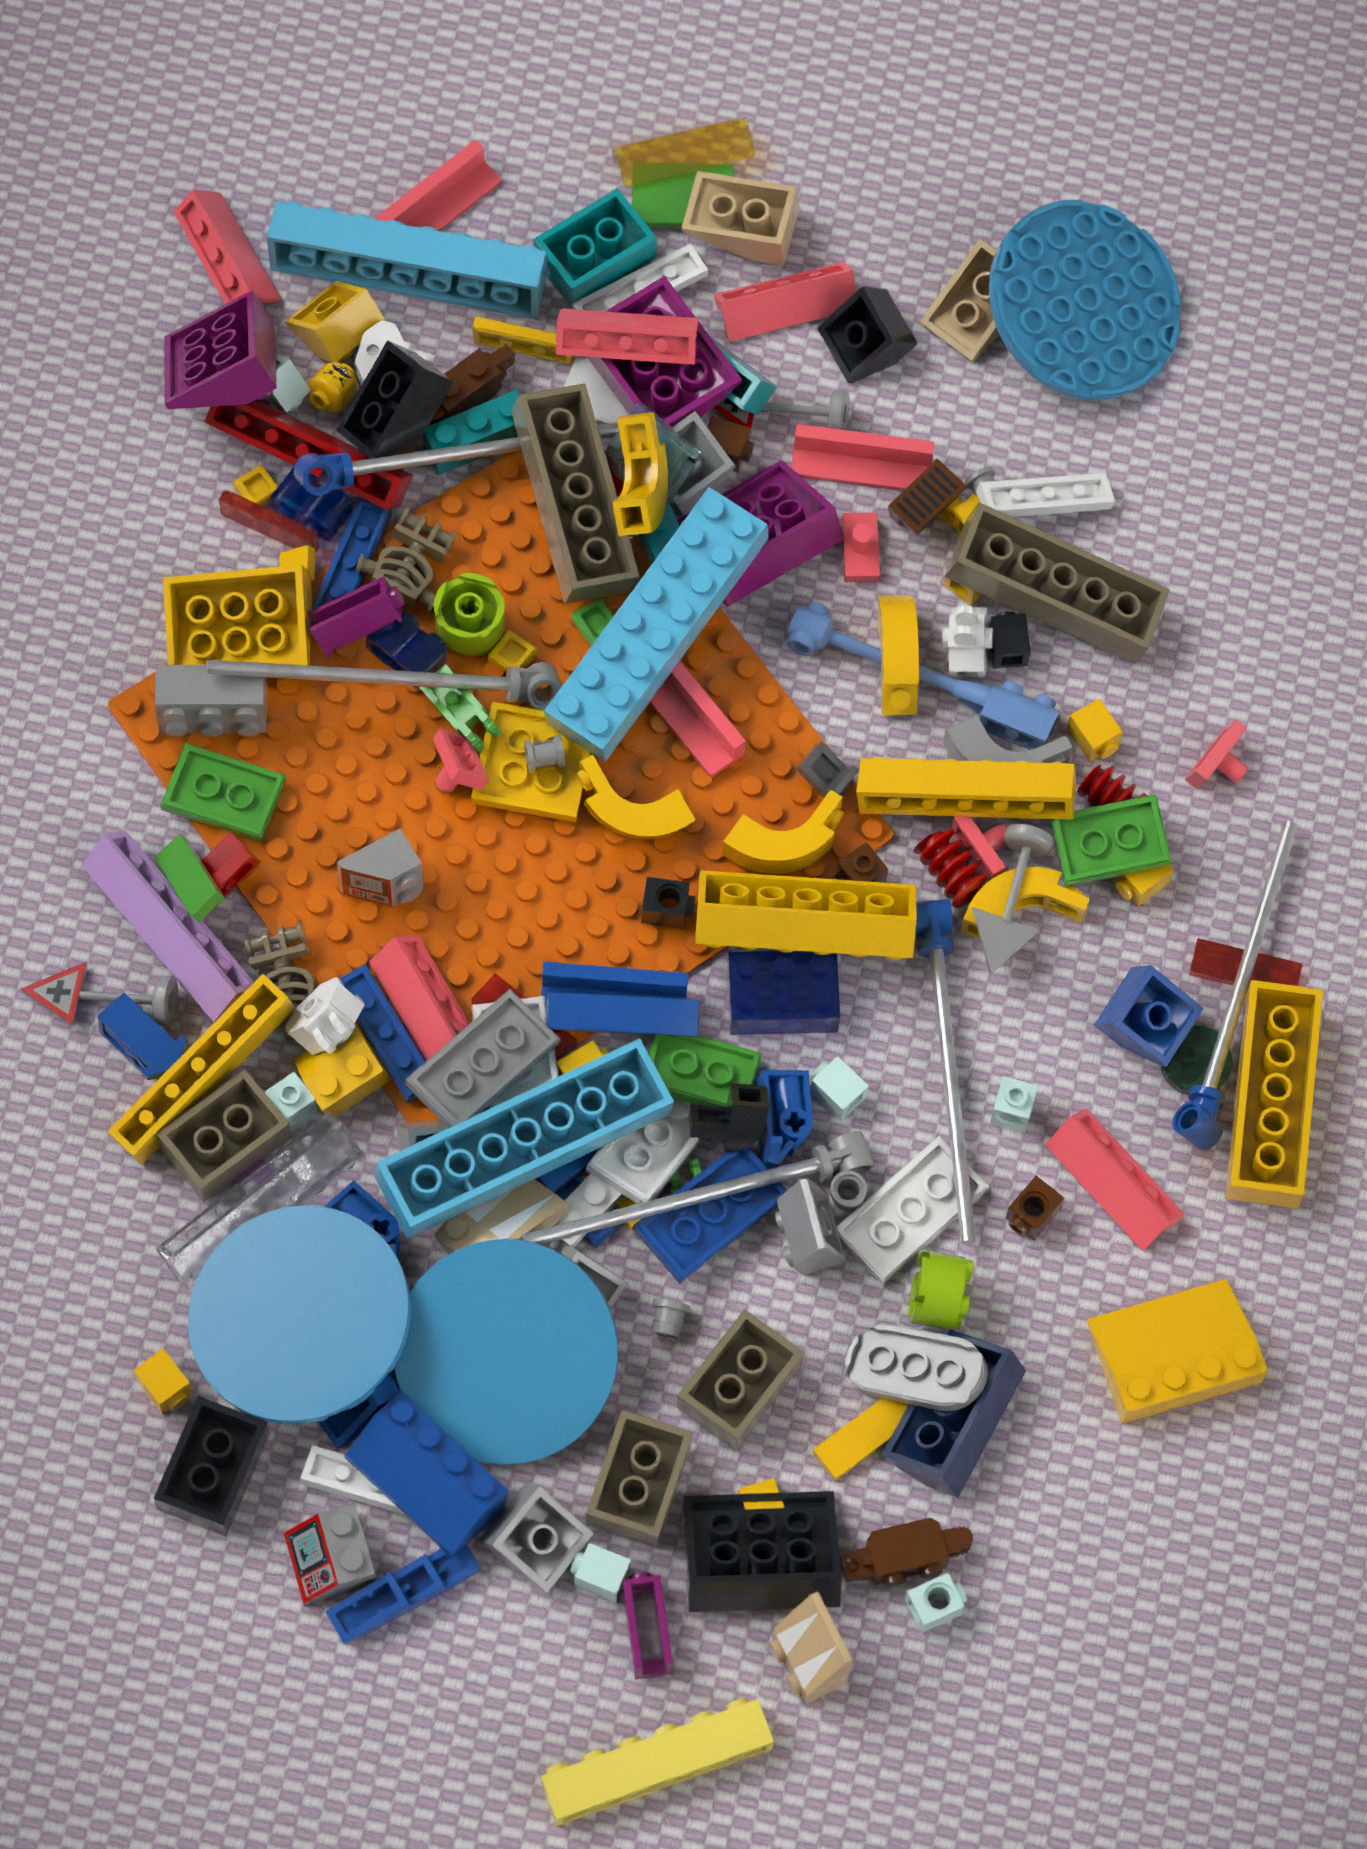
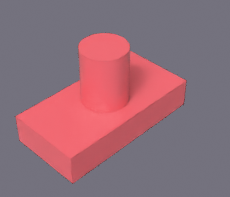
M842 513L844 582H879L877 513Z
M1237 719L1226 726L1184 780L1194 788H1197L1208 780L1215 769H1218L1234 784L1238 782L1248 770V767L1229 751L1247 728Z
M439 728L433 740L442 758L444 767L435 779L436 784L448 792H453L458 784L483 790L489 779L475 747L464 735L461 736L459 733Z
M955 816L952 824V829L955 831L954 836L957 840L963 842L962 847L964 850L971 853L970 858L973 863L977 862L979 864L978 870L980 873L987 875L986 881L989 882L991 879L1004 873L1006 866L995 851L1006 845L1004 841L1006 826L1000 823L982 834L971 817Z

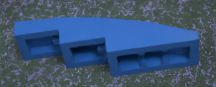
M547 993L546 1025L551 1030L694 1037L698 1036L699 1000Z
M468 1544L452 1557L440 1548L429 1556L424 1554L395 1573L389 1572L325 1612L343 1644L346 1645L420 1607L480 1572L482 1569Z

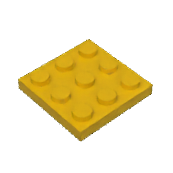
M492 701L489 718L502 733L495 737L487 730L485 731L483 740L485 748L481 750L480 761L489 780L483 790L473 788L471 804L576 823L584 789L576 773L581 771L578 766L580 761L591 756V752L548 725L543 710ZM560 735L565 755V767L559 768L556 764L538 767L535 772H529L525 757L524 741L530 740L532 743L553 740L554 736Z

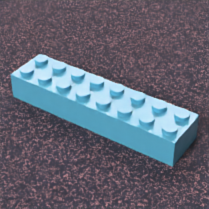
M294 201L286 203L275 202L267 233L270 270L331 282L337 280L358 287L538 320L546 287V251L539 250L534 246L524 245L520 247L506 244L498 239H477L465 233L450 234L440 232L428 226L421 228L407 226L396 220L380 221L371 219L363 214L348 215L337 213L331 208L316 209L305 207Z
M708 487L544 710L547 724L606 762L769 539L767 524Z
M639 1038L376 1162L374 1177L406 1238L410 1239L668 1116L674 1100Z

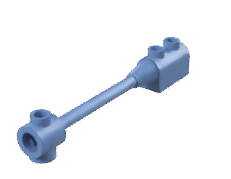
M811 601L808 608L802 605L798 606L787 631V638H789L787 645L790 649L798 654L811 656L815 649L821 650L830 643L881 664V649L835 631L833 618L827 616L829 609L825 605ZM919 665V680L952 693V696L979 712V719L987 733L1028 750L1036 749L1049 742L1060 715V711L1054 709L1056 702L1051 697L1039 694L1034 701L1022 696L1023 688L1012 681H1005L1002 687L960 679L957 681Z

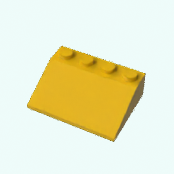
M302 564L163 577L168 665H206L207 660L310 666V627L312 620L309 617V612L312 611L310 571Z
M1227 1279L1092 1317L1086 1321L1122 1424L1261 1384L1268 1372L1256 1336Z

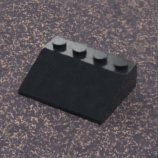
M834 1491L684 1496L689 1612L795 1609L806 1598L817 1591L826 1608L840 1607L842 1576ZM782 1501L784 1508L746 1510L743 1502Z

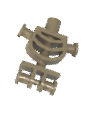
M406 507L394 528L392 538L410 548L388 546L381 551L377 562L364 558L365 554L361 553L355 573L358 574L361 571L373 575L371 582L384 576L391 588L394 586L398 588L403 597L404 604L413 607L420 600L428 606L427 611L431 613L434 610L435 594L428 588L433 578V569L421 554L423 553L442 563L457 533L453 532L451 534L441 529L442 524L438 522L434 528L425 524L428 519L427 516L422 515L420 518L410 512L411 508ZM402 525H405V526H407V527L413 529L414 531H411V530H409V529L403 527ZM423 531L429 534L428 539L419 535L420 532ZM434 541H436V542H438L439 544L445 546V548H443V547H441L440 545L434 543Z
M301 921L297 922V926L292 928L277 927L278 935L270 936L269 931L265 930L262 931V936L251 939L249 935L244 936L246 950L249 957H251L248 958L249 965L254 970L274 965V971L269 972L266 977L274 984L278 982L279 985L277 987L289 997L295 1009L318 987L316 979L306 969L289 967L288 965L289 960L311 955L309 948L305 944L307 938ZM299 940L303 943L292 947L289 945V943ZM280 942L281 950L274 951L273 944ZM262 950L266 952V954L253 957L254 952ZM291 977L307 979L308 984L292 982ZM295 992L308 993V996L295 995ZM293 1012L283 1021L286 1039L289 1041H294L295 1039L287 1033L285 1026Z

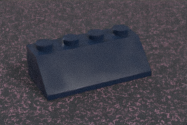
M949 1330L948 1336L968 1340L984 1357L988 1376L983 1391L971 1404L954 1411H941L909 1404L881 1456L927 1487L958 1498L1026 1370L1012 1350L954 1330Z

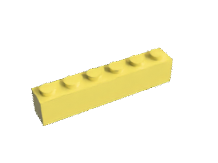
M741 1698L727 1704V1710L713 1715L711 1710L704 1711L690 1718L691 1723L680 1727H677L676 1723L667 1724L654 1731L655 1736L643 1740L640 1739V1736H634L618 1743L619 1748L605 1753L604 1749H597L583 1755V1761L569 1766L568 1762H561L546 1769L547 1774L541 1776V1785L556 1827L772 1750L774 1740L759 1700L756 1699L749 1702L748 1698Z

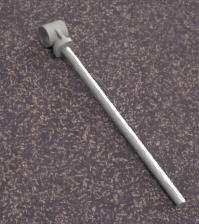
M207 660L206 674L505 691L507 702H530L532 706L540 710L547 708L562 687L558 671L553 665L546 662L535 663L529 668L509 666L506 677ZM542 684H549L545 688H538Z
M849 1132L831 1140L828 1144L830 1150H827L824 1145L812 1147L811 1159L522 1234L521 1238L522 1240L543 1245L815 1173L820 1182L831 1180L834 1171H838V1173L854 1171L862 1176L872 1171L875 1165L863 1132Z

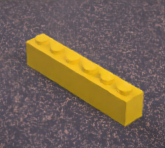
M875 757L860 759L856 794L859 814L1073 820L1077 784L1075 764L996 762L990 760L959 761L955 759L922 760L919 758L886 759Z
M262 974L107 1132L131 1157L142 1165L159 1148L156 1134L213 1093L295 1010L289 997Z

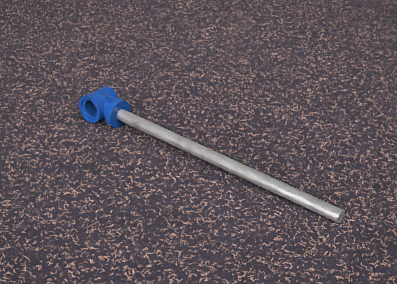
M617 423L597 425L601 439L620 436ZM516 437L353 462L348 452L321 456L316 453H308L302 455L294 465V476L298 483L309 493L323 495L332 489L352 487L354 475L522 451L519 438ZM321 467L320 477L317 480L309 481V473L314 468Z
M1286 820L1283 823L1203 1085L1191 1086L1188 1095L1190 1101L1180 1106L1173 1117V1129L1201 1150L1210 1149L1216 1145L1223 1134V1123L1217 1118L1219 1109L1223 1107L1225 1096L1217 1090L1295 836L1297 824L1293 821Z
M949 899L916 901L917 921L915 937H924L917 945L918 954L921 957L930 958L961 1243L969 1245L976 1242L944 962V956L954 951L953 940L945 937V935H952L953 930L951 903Z

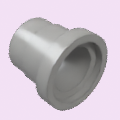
M843 1171L837 1174L830 1186V1194L834 1204L839 1209L846 1211L859 1206L867 1194V1184L864 1178L854 1171ZM842 1187H850L855 1190L857 1197L853 1200H845L840 1197L838 1190Z
M654 1298L653 1307L656 1310L652 1333L670 1338H679L684 1316L689 1314L690 1305L668 1299Z

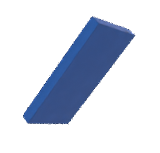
M750 1147L740 1151L726 1152L674 1194L769 1169ZM780 1182L645 1217L635 1223L632 1229L677 1282L681 1284L778 1207L776 1199L783 1195L787 1189Z

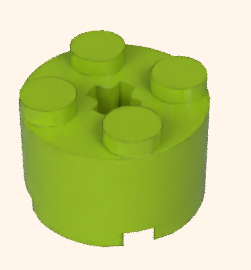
M464 573L458 575V578L450 582L447 580L440 586L434 598L435 630L439 642L448 649L463 655H485L498 643L505 629V601L496 584L491 579L476 573Z
M920 1250L915 1266L921 1267V1272H917L916 1277L912 1279L908 1316H911L909 1323L948 1330L960 1329L963 1316L966 1317L968 1312L970 1295L964 1293L967 1282L971 1281L974 1261L968 1260L963 1256Z

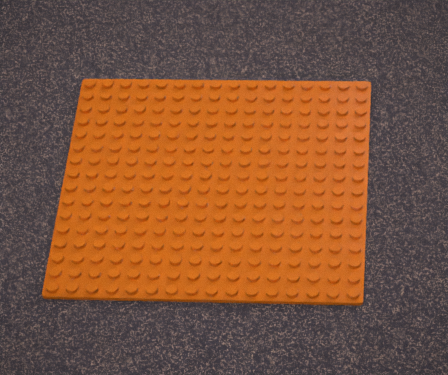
M509 452L412 512L420 518L422 515L427 516L428 519L425 524L433 528L438 522L442 524L441 529L451 534L453 532L457 533L442 563L423 553L421 554L433 569V578L428 589L436 595L443 583L447 580L450 582L458 578V575L464 573H476L491 579L496 584L505 601V629L502 637L508 630H511L536 647L537 655L526 668L539 662L550 663L558 671L561 685L563 686L590 649L583 636L571 621V613L599 598L564 604L523 452ZM398 522L386 528L373 561L377 562L381 551L388 546L410 548L392 538L394 528ZM402 525L403 527H405V528H407V529H409V530H411V531H414L413 529H411V528H409V527H407V526H405V525ZM423 531L419 534L426 539L429 537V534ZM637 534L628 535L640 576L635 586L650 567ZM434 541V543H436V544L440 545L441 547L445 548V546H443V545L439 544L438 542ZM330 564L314 573V581L311 582L312 605ZM366 574L362 586L370 583L373 575ZM631 592L601 597V599L614 616ZM420 600L413 607L406 604L401 607L402 622L399 623L396 619L394 623L339 649L335 648L330 660L311 633L310 666L436 673L446 664L454 674L506 677L507 674L488 661L489 653L485 655H463L442 645L438 640L435 630L434 610L431 613L427 611L428 606ZM718 607L680 659V662L746 740L745 755L714 777H709L649 703L606 762L593 754L612 789L629 802L648 804L667 796L677 789L680 791L696 821L675 834L658 839L641 840L628 838L616 834L601 825L583 804L587 798L594 795L592 789L587 792L583 789L576 823L471 804L473 788L458 784L453 792L441 789L436 784L435 779L444 767V763L433 738L439 728L458 732L419 686L266 677L268 692L267 733H258L255 736H242L238 733H223L220 736L187 733L184 736L176 737L160 733L155 709L156 672L108 702L109 711L166 790L185 743L286 775L287 781L263 841L259 842L235 834L261 861L237 888L272 936L278 935L277 927L284 926L285 929L297 926V922H302L307 938L305 944L309 948L311 955L290 961L294 967L306 969L316 979L318 986L336 977L340 979L365 964L415 1045L414 1039L370 965V960L394 937L419 935L466 1018L471 1023L473 1021L472 1005L495 1002L509 989L520 999L541 996L543 962L689 974L729 948L730 946L712 948L704 944H695L700 870L834 879L840 859L866 842L875 852L889 843L894 835L893 830L881 814H859L856 794L857 784L855 782L852 788L842 796L841 811L844 814L833 830L835 832L833 846L822 858L806 868L783 874L759 873L746 869L722 855L723 841L743 814L763 827L775 831L793 830L809 820L824 798L795 768L817 743L823 742L825 745L826 743L720 607ZM542 684L538 688H545L549 684ZM468 689L486 709L488 717L492 701L536 709L530 702H507L505 691ZM480 720L470 730L483 741L486 729ZM475 748V750H476V752H477V754H478V756H479V759H480L481 751L478 752L477 749ZM188 819L210 851L230 833ZM401 828L422 863L424 890L421 891L420 895L409 903L402 904L400 902L394 906L344 895L339 886L337 861ZM647 877L690 883L689 895L696 896L693 918L686 917L684 929L641 923ZM664 899L660 902L666 908H673L678 905L673 899ZM301 940L289 943L290 947L303 944ZM552 1030L561 1039L559 1045L554 1048L556 1060L598 1033ZM393 1079L382 1086V1089L407 1123L439 1119L419 1098L408 1104Z

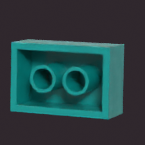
M616 188L534 238L533 246L539 250L546 251V276L572 308V303L627 276L656 258L657 237L621 191Z

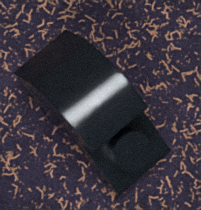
M730 1083L726 1107L690 1104L688 1113L690 1137L703 1140H723L724 1152H735L750 1147L759 1140L766 1127L769 1111L767 1086Z

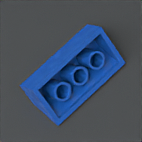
M402 1391L372 1417L345 1453L344 1458L450 1557L455 1555L500 1515L505 1508L508 1490Z

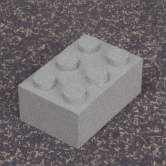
M156 665L155 709L160 733L176 737L184 736L187 733H202L206 736H220L223 733L255 736L258 733H267L268 692L266 677L206 674V665Z

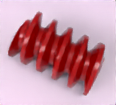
M1100 764L1087 775L1077 790V794L1080 797L1089 794L1087 800L1089 805L1095 806L1099 804L1101 806L1135 799L1132 795L1136 785L1133 783L1124 789L1122 785L1126 776L1122 774L1113 779L1112 774L1115 766L1111 765L1103 770L1101 768L1102 764ZM1143 793L1136 798L1147 796V794Z
M949 829L944 832L938 831L930 834L914 847L913 852L921 854L920 861L923 865H929L928 872L931 876H938L936 878L937 885L940 888H945V896L948 899H954L952 905L957 909L972 902L977 892L982 888L981 885L987 879V875L985 873L976 877L973 875L979 868V864L977 862L969 865L965 864L970 858L971 853L969 851L961 854L957 853L963 842L957 840L950 843L949 840L955 831Z

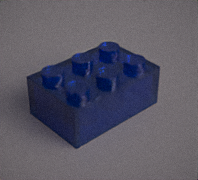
M780 951L728 952L727 980L730 1035L838 1033L840 999L837 953L819 955L811 951H793L788 953Z

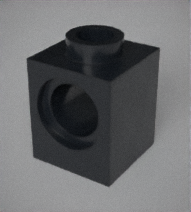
M1005 611L996 616H991L989 627H993V648L990 649L993 669L1028 666L1031 649L1026 613L1016 614L1012 611Z
M647 877L641 923L684 929L686 917L693 918L696 896L689 895L690 883ZM664 899H673L678 905L673 908H666L660 902Z

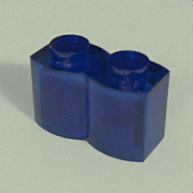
M294 467L271 495L272 507L276 516L288 523L293 521L301 524L302 530L315 540L321 538L330 542L353 512L352 499L339 489H332L323 495L309 493L295 479ZM309 473L308 479L309 481H314L318 477Z
M407 611L402 613V622L399 623L396 619L394 623L366 636V648L381 662L395 671L436 673L447 661L446 643L443 639L433 632L428 634L421 630L418 620Z

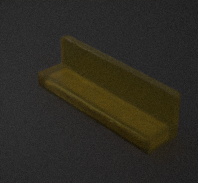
M746 117L618 146L611 151L614 164H619L625 187L746 160L755 156Z

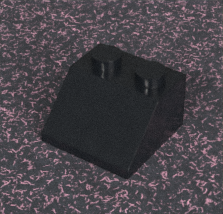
M862 286L817 327L848 383H854L895 365L918 344L888 290L884 288Z

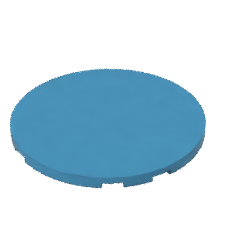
M1063 200L1043 205L1027 214L1009 230L1001 241L992 262L989 279V299L994 322L1001 339L1014 359L1033 378L1046 387L1069 397L1093 401L1109 400L1130 394L1139 389L1163 369L1171 352L1174 351L1181 328L1179 325L1181 298L1175 274L1166 255L1144 228L1141 230L1126 218V214L1104 204L1099 206L1086 203L1082 200Z
M303 1205L276 1209L255 1217L235 1229L214 1249L203 1265L193 1287L188 1311V1331L193 1355L199 1369L210 1385L220 1396L239 1411L263 1421L277 1424L297 1425L328 1419L329 1416L348 1408L352 1409L375 1392L374 1389L388 1372L391 1373L405 1346L410 1328L411 1298L409 1286L400 1262L388 1243L372 1227L348 1213L321 1206Z
M492 1239L481 1241L458 1249L438 1261L418 1280L411 1290L410 1328L401 1356L395 1365L400 1391L475 1460L492 1464H520L545 1458L562 1450L579 1438L601 1413L609 1398L617 1373L619 1353L616 1325L610 1307L597 1284L593 1282L577 1263L564 1254L527 1240Z

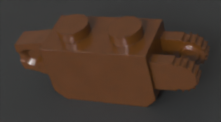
M507 344L491 354L488 351L483 352L479 348L444 373L454 382L429 426L486 403L496 396L502 388V380L507 376L506 370L516 361V355Z
M931 1517L875 1530L869 1535L864 1548L840 1557L845 1582L873 1579L874 1585L884 1583V1587L903 1584L906 1582V1577L918 1574L923 1579L931 1578L943 1573L942 1569L947 1568L950 1558L959 1557L960 1554L964 1555V1553L967 1554L968 1550L970 1551L974 1534L971 1533L972 1530L964 1526H959L958 1529L954 1527L942 1530L940 1523Z

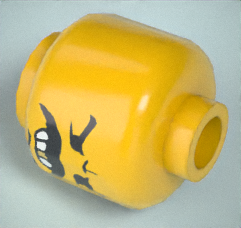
M330 362L325 364L308 382V386L311 389L309 392L310 401L313 406L320 411L332 414L339 413L347 407L359 391L356 372L344 363Z

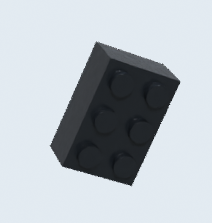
M387 340L336 431L371 459L413 453L454 381L417 353ZM404 468L396 469V470L402 472Z
M197 1396L153 1498L156 1509L227 1536L269 1438L268 1422Z

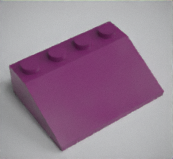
M665 276L605 311L696 318ZM699 321L694 365L587 357L629 415L654 412L656 426L658 427L659 425L665 431L671 429L694 411L702 418L742 383L739 374Z
M253 290L164 336V404L167 409L248 404L255 399L262 400L268 397L277 388L274 320Z
M783 460L778 461L721 494L765 522L768 527L769 537L723 600V603L729 607L844 539L836 508ZM688 514L677 520L679 526L683 523Z

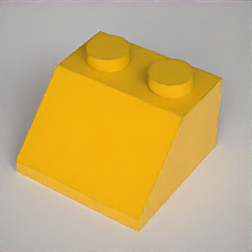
M336 280L289 317L285 323L320 359L339 363L352 355L353 349L361 343L363 333L381 320H386L367 289Z
M356 1022V1027L352 1030L353 1033L344 1043L337 1044L335 1046L336 1049L331 1054L322 1051L312 1055L306 1050L293 1059L303 1082L315 1098L320 1109L331 1120L392 1080Z

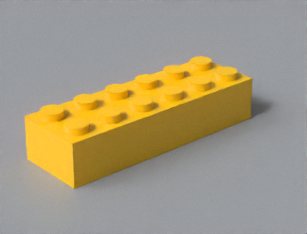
M700 870L695 944H704L712 948L736 946L746 950L758 948L777 949L780 952L786 953L796 950L811 951L819 955L840 953L849 954L853 957H865L867 955L885 956L892 960L913 958L917 921L916 885Z
M1251 980L1245 995L1225 1199L1298 1209L1304 1197L1323 999L1322 989Z

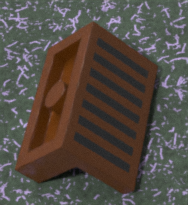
M937 458L888 505L889 515L899 526L904 523L918 536L967 489V486Z

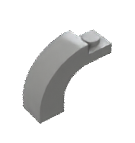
M978 715L946 728L943 744L951 758L959 761L990 760L996 762L1068 763L1073 748L1068 737L1063 736L1030 751L1015 752L1004 749L989 737Z

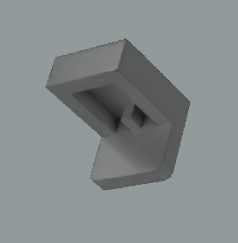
M823 742L817 743L795 768L823 798L826 797L830 790L840 796L846 794L854 785L853 777L859 771L855 765L846 766Z

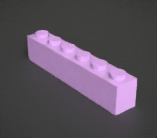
M126 830L102 836L82 863L83 868L89 873L92 881L110 898L113 906L131 923L135 932L152 948L159 961L165 964L178 979L180 986L188 991L200 1005L202 1012L213 1022H216L254 981L202 920L197 922L190 916L170 882Z

